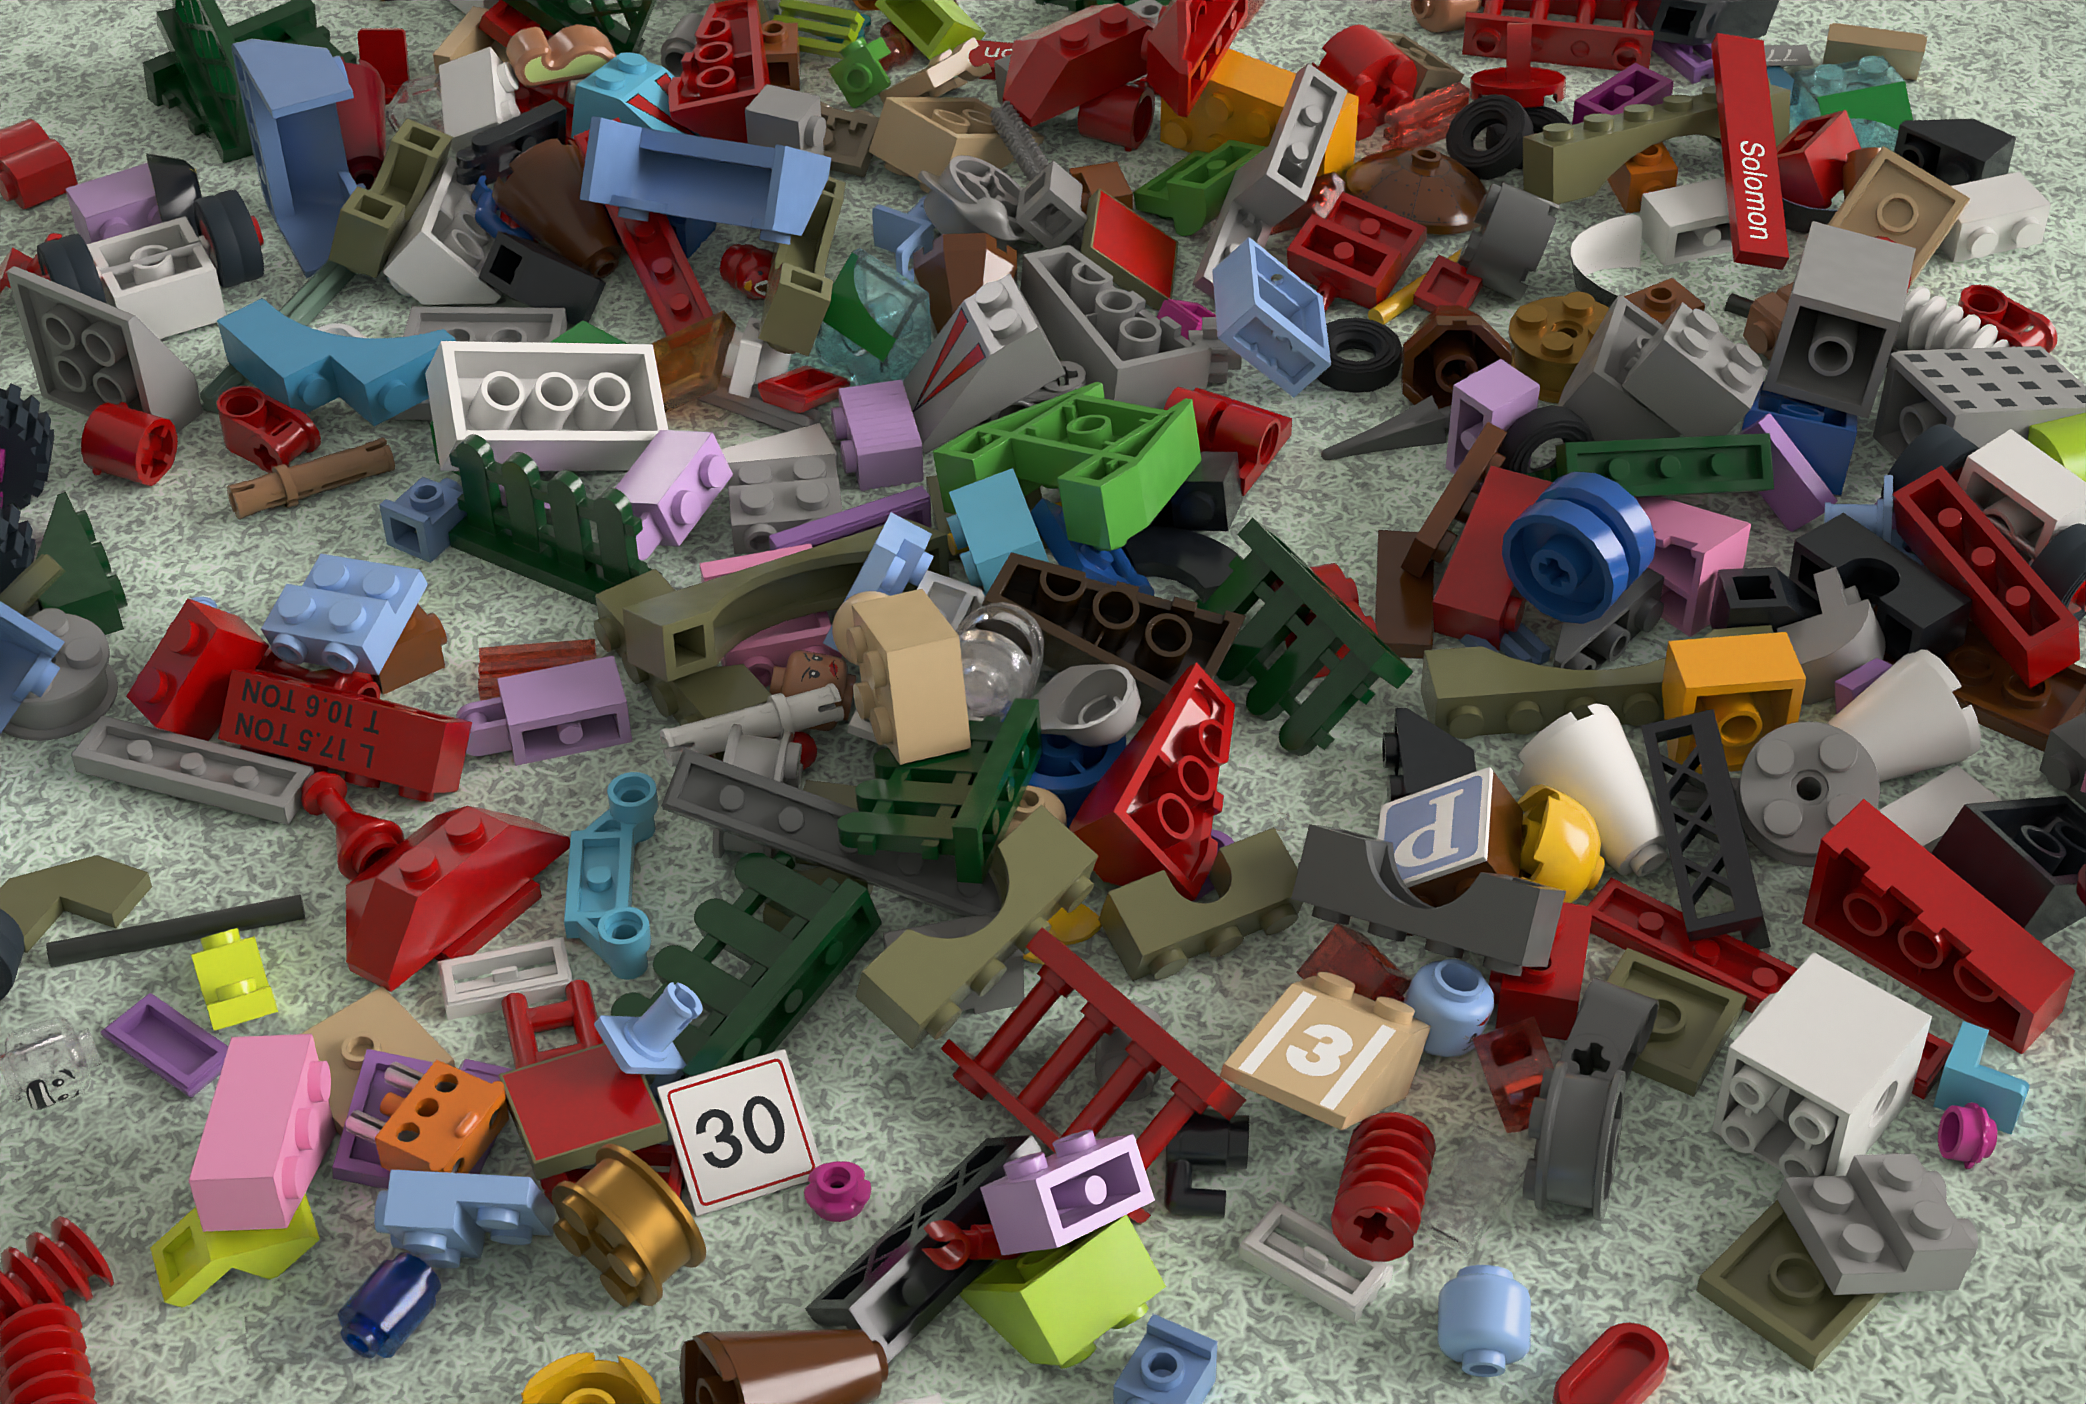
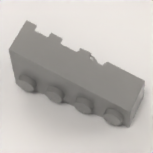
M1071 245L1023 255L1020 291L1039 321L1048 341L1063 361L1075 362L1084 368L1087 378L1086 385L1094 382L1102 383L1105 399L1164 409L1168 397L1177 387H1183L1192 391L1196 387L1204 390L1207 389L1212 348L1200 339L1191 343L1181 336V325L1168 316L1159 320L1145 309L1146 300L1133 290L1128 292L1114 287L1112 275Z

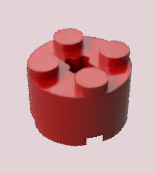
M1353 25L1335 34L1321 48L1326 52V55L1317 66L1312 62V66L1345 88L1347 93L1359 97L1356 141L1372 136L1378 126L1394 120H1404L1415 107V99L1412 97L1417 82L1415 63L1375 29H1369L1366 25Z

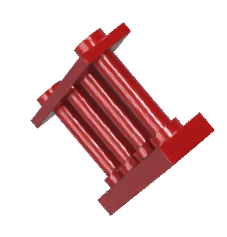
M1482 0L1481 7H1484L1483 13L1466 12L1462 55L1507 59V23H1532L1531 62L1623 71L1637 63L1649 69L1654 31L1640 29L1641 24L1635 14L1639 0ZM1502 9L1530 12L1529 18L1501 15ZM1548 14L1576 16L1575 23L1547 20ZM1594 19L1622 21V28L1594 25Z
M1043 927L1026 945V948L1044 963L1036 973L1041 979L976 1057L950 1039L940 1048L959 1065L952 1076L962 1086L980 1100H983L988 1093L991 1094L1054 1153L1056 1152L1053 1142L1065 1136L1081 1131L1093 1130L1096 1137L1149 1072L1156 1075L1164 1066L1178 1079L1170 1088L1174 1095L1136 1139L1145 1171L1195 1111L1202 1115L1210 1105L1230 1121L1246 1101L1241 1094ZM1076 990L1088 1001L1080 1010L1085 1016L1021 1093L1017 1095L995 1074L1058 998L1062 995L1067 999ZM1119 1027L1132 1039L1124 1049L1129 1055L1063 1134L1059 1133L1038 1114L1039 1111L1104 1033L1111 1037ZM1143 1207L1127 1214L1128 1217L1140 1225L1151 1216Z

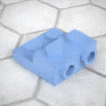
M890 513L844 602L851 596L865 591L881 592L889 596L900 594L908 582L918 587L934 557L925 552L932 534ZM831 626L823 644L838 651L833 639Z
M320 554L302 586L286 584L261 627V631L271 645L272 652L287 663L298 665L305 662L328 666L341 673L356 671L379 675L428 583L419 569Z
M391 1169L388 1191L381 1190L377 1196L374 1223L377 1233H390L393 1248H403L409 1250L413 1255H419V1264L435 1268L460 1267L461 1257L481 1259L485 1232L490 1233L492 1241L510 1245L530 1244L532 1242V1235L553 1236L556 1210L531 1177Z

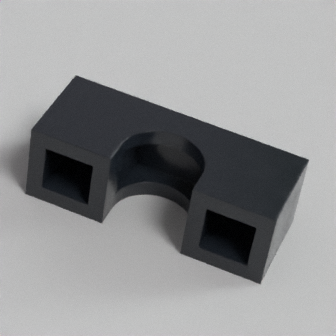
M1845 513L1838 515L1794 540L1789 578L1820 603L1813 574L1836 567L1845 589L1856 586L1861 601L1868 599L1870 603L1878 606L1876 618L1885 637V652L1897 661L1904 655L1915 653L1921 649L1928 650L1938 658H1941L1964 644L1973 600Z

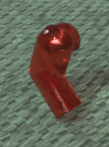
M891 21L885 23L880 30V36L891 54L881 59L879 63L884 71H889L896 63L903 65L909 61L914 54V46Z

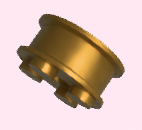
M1571 292L1565 296L1547 297L1520 306L1510 320L1509 337L1515 346L1511 350V366L1540 385L1538 400L1555 404L1559 403L1566 383L1609 310V307L1596 302L1593 296L1588 293Z
M608 1143L602 1146L596 1153V1166L578 1182L563 1181L552 1190L553 1205L560 1219L553 1225L556 1237L570 1253L576 1257L584 1255L593 1266L602 1272L600 1281L603 1287L623 1307H628L635 1300L645 1306L655 1305L663 1296L662 1284L682 1266L694 1268L699 1266L706 1258V1246L702 1234L693 1217L676 1193L648 1164L619 1145Z

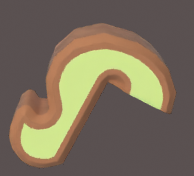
M578 24L563 28L548 41L541 28L523 29L510 39L506 47L507 57L517 79L527 88L578 79L584 80L616 57L605 35L595 27Z

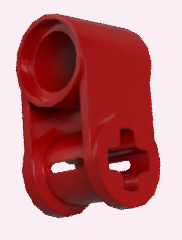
M1971 285L1964 288L1961 292L1958 306L1962 307L1964 311L1963 319L1968 315H1976L1981 320L1980 329L1986 324L1996 326L1998 330L1996 342L2002 339L2008 340L2010 347L2041 346L2048 353L2055 348L2058 337L2056 329L2052 322L2043 314L2030 310L1991 286ZM2034 326V328H2032L2030 331H2025L2029 327Z
M252 386L233 387L224 391L218 397L217 408L226 448L230 452L256 464L261 470L272 473V468L285 464L289 467V463L303 452L312 453L321 445L319 430L305 413L273 399L258 388Z

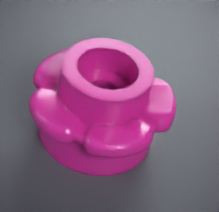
M1974 1102L1967 1103L1964 1107L1949 1106L1943 1113L1938 1128V1147L1941 1155L1946 1159L1963 1161L1965 1169H1971L1975 1163H1980L1983 1158H1988L1992 1155L1997 1142V1126L1995 1121L1989 1118L1986 1109L1979 1107Z
M848 1161L824 1163L816 1167L809 1174L808 1181L810 1185L805 1187L804 1196L807 1204L818 1216L831 1222H843L856 1217L862 1211L871 1196V1183L864 1179V1170L855 1163ZM835 1185L843 1186L841 1188H832Z

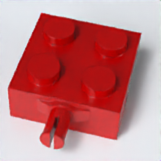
M1337 190L1321 215L1318 216L1312 213L1286 249L1288 269L1303 281L1317 287L1316 292L1323 296L1325 313L1335 298L1347 299L1367 309H1372L1388 297L1427 240V227L1341 190Z

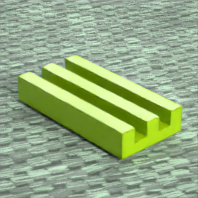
M781 0L778 6L782 9L781 15L775 14L773 20L784 23H798V31L808 32L821 37L830 36L844 39L843 43L840 44L799 36L801 52L843 59L839 51L857 40L865 20L858 11L797 0ZM794 16H796V17H802V18H807V19L818 20V21H824V22H829V23H835V24L845 25V26H849V27L838 26V25H833V24H827V23H822V22H816V21H811V20H805V19H800V18H794Z

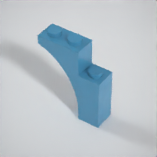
M263 298L217 320L227 361L264 394L290 408L301 410L305 414L340 397L373 426L429 399L425 373L440 342L456 341L444 329L395 338H359L330 334L310 328L288 318Z

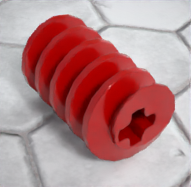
M1397 1112L1377 1113L1362 1120L1352 1132L1339 1182L1340 1185L1335 1198V1205L1331 1214L1333 1233L1341 1246L1355 1257L1371 1262H1389L1405 1256L1414 1247L1413 1236L1417 1233L1421 1223V1213L1425 1204V1194L1428 1189L1429 1176L1433 1166L1432 1160L1436 1152L1434 1135L1421 1121L1410 1115Z
M59 1216L50 1223L52 1241L40 1232L35 1231L28 1235L26 1238L28 1257L13 1247H8L1 1253L3 1273L0 1271V1324L17 1311L33 1305L57 1303L66 1306L64 1293L69 1290L87 1303L93 1299L89 1278L93 1275H96L109 1287L114 1285L110 1268L97 1246L82 1229L69 1219Z
M57 1303L37 1304L17 1311L0 1324L1 1404H97L96 1400H94L95 1386L92 1378L89 1377L91 1365L85 1354L87 1345L83 1333H81L83 1325L77 1312L69 1306Z

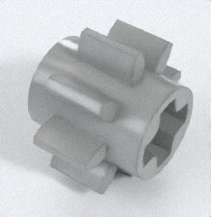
M1202 317V330H1188V341L1192 343L1200 339L1212 348L1207 383H1227L1228 370H1241L1242 357L1217 337L1216 317Z

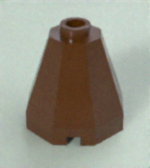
M987 233L942 234L933 240V249L928 253L924 254L923 247L913 253L915 297L934 339L961 303L974 295L983 285L992 281H998L1008 274H1011L1017 284V250L1006 245V252L997 248V239Z
M1440 305L1423 319L1403 344L1402 394L1413 405L1432 395L1438 409L1452 405L1454 384L1500 359L1511 365V346L1480 315L1462 305Z

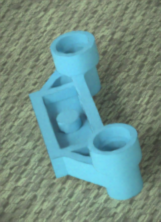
M628 772L614 778L607 788L609 809L585 830L571 831L564 914L567 939L580 938L610 966L614 976L625 980L638 978L645 973L648 968L647 951L651 945L648 917L643 911L631 907L635 845L638 842L648 840L655 833L654 815L659 806L655 781L650 776L640 772Z

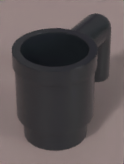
M1207 1108L1202 1115L1195 1111L1166 1146L1164 1204L1170 1213L1176 1215L1225 1217L1226 1190L1192 1188V1172L1226 1173L1227 1168L1247 1169L1249 1115L1235 1114L1229 1121L1213 1108Z

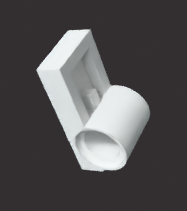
M750 317L745 331L735 330L732 343L729 344L722 374L732 376L728 392L730 394L749 398L754 384L758 385V383L788 372L792 354L778 352L771 348L766 341L758 339L761 324L759 319Z

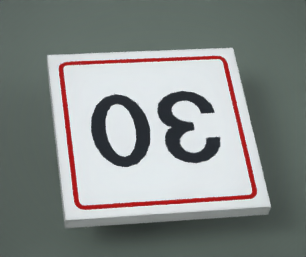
M785 1049L656 1088L696 1217L809 1182V1174L816 1167L822 1165Z

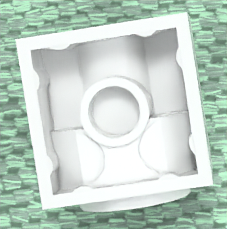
M1813 952L1778 992L1770 994L1758 1005L1740 1035L1729 1046L1712 1131L1723 1137L1724 1141L1733 1149L1742 1153L1753 1154L1780 1170L1785 1177L1846 1176L1854 1155H1865L1909 1102L1932 1016Z

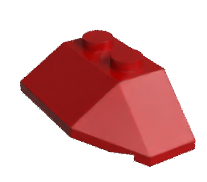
M1171 0L1168 6H1162L1157 24L1153 30L1146 31L1141 46V58L1147 61V82L1177 116L1186 118L1189 116L1248 17V0Z
M1120 3L1094 5L1014 40L1004 87L1003 103L1004 101H1010V105H1013V109L1017 110L1016 113H1019L1022 121L1032 128L1147 75V61L1141 58V46L1146 31H1152L1156 24Z
M465 806L436 815L346 885V962L349 970L380 987L383 986L389 992L394 991L570 848V838L529 818L473 806Z

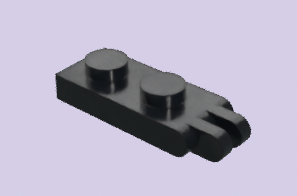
M553 99L473 136L472 145L458 151L456 154V164L459 167L456 170L457 182L461 185H476L479 178L485 175L486 186L496 182L498 177L502 179L511 175L514 171L509 164L531 147L549 139L557 138L562 145H566L567 108Z

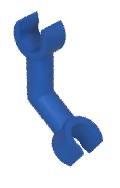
M481 176L472 192V199L477 204L475 212L476 223L493 239H495L498 231L534 241L533 237L521 227L512 229L496 214V211L500 209L492 197L493 190L486 186V176Z

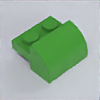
M1228 140L1210 153L1195 150L1133 192L1136 210L1158 214L1163 219L1173 218L1176 234L1180 236L1192 235L1218 218L1235 172L1264 150L1266 146Z

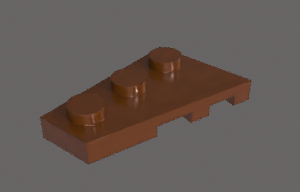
M1490 422L1486 423L1414 538L1400 568L1420 579L1432 560L1440 565L1443 563L1458 537L1457 534L1452 532V529L1457 522L1466 525L1479 495L1477 491L1481 483H1484L1490 467L1501 468L1506 457L1497 453L1507 434L1506 431Z

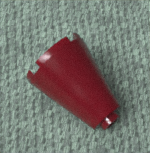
M341 57L346 69L348 83L353 90L354 96L352 99L336 102L348 170L356 185L363 183L366 189L369 190L386 156L385 86L379 71L368 62L358 59L360 65L345 63L344 58Z

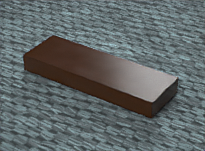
M1378 530L1375 624L1378 636L1400 658L1424 659V650H1432L1434 561H1431L1419 579L1400 568L1418 532Z

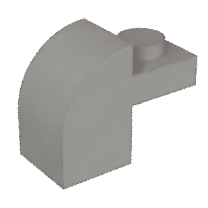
M1836 567L1813 574L1822 614L1777 628V632H1787L1806 677L1802 705H1811L1834 698V682L1875 658L1882 660L1885 654V637L1869 600L1861 601L1856 586L1845 589Z

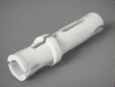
M831 683L825 687L785 697L782 693L768 696L767 703L670 729H661V743H667L668 745L667 748L663 749L666 761L670 767L676 766L683 748L706 756L725 751L733 724L741 725L744 735L764 738L777 737L778 740H781L786 731L793 732L794 738L795 731L832 721H841L844 718L843 707L835 706V702L841 701V697L836 686Z

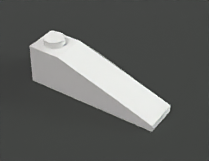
M451 157L444 162L390 252L383 273L388 276L389 282L399 293L407 297H414L422 305L496 303L503 292L478 278L495 239L476 223L475 212L477 204L472 199V192L476 185H461L457 182L456 170L459 167Z

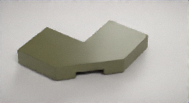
M94 855L9 878L0 888V909L8 913L21 928L24 936V952L28 953L64 911L117 928L152 888L148 872L99 855Z

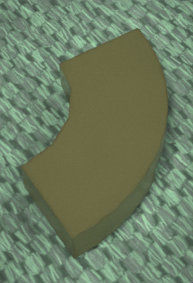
M41 554L0 594V601L21 615L26 616L37 599L66 571L50 555Z

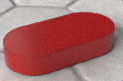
M1620 1323L1608 1328L1559 1377L1555 1384L1552 1404H1642L1665 1378L1669 1361V1350L1664 1339L1653 1329L1638 1323Z

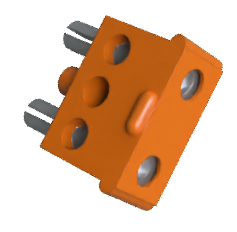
M437 1059L425 1074L401 1063L393 1062L385 1072V1082L409 1093L408 1096L404 1098L392 1092L384 1096L380 1104V1113L390 1117L387 1122H383L359 1110L353 1111L346 1121V1130L376 1144L381 1167L388 1171L392 1169L468 1174L509 1120L504 1084L501 1081H494L491 1084Z

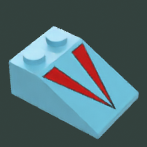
M620 53L576 85L571 138L590 129L591 116L609 120L619 117L621 123L642 128L703 136L671 120L668 85L675 76L666 68L647 62V59L640 54Z

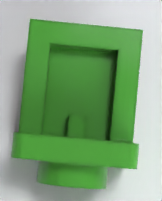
M863 37L857 39L839 51L843 59L828 69L852 108L859 107L891 86L889 77L879 63L881 59L891 54L882 37L868 44Z

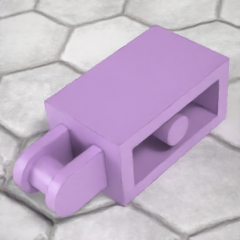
M660 430L615 487V489L624 493L631 502L633 516L642 519L643 530L636 536L639 560L647 559L658 545L679 547L732 477L733 473L713 432Z
M614 655L497 678L500 697L468 703L462 706L456 714V718L472 722L466 750L467 754L484 756L512 750L515 766L632 742L627 700Z

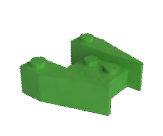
M1100 382L1091 383L972 428L932 451L944 512L957 514L949 494L950 491L1013 468L1024 497L1041 486L1048 489L1059 488L1068 540L1092 545L1098 551H1111L1121 548L1126 544L1127 539L1146 528L1202 460L1192 399L1186 398L1168 410L1105 399L1103 385Z

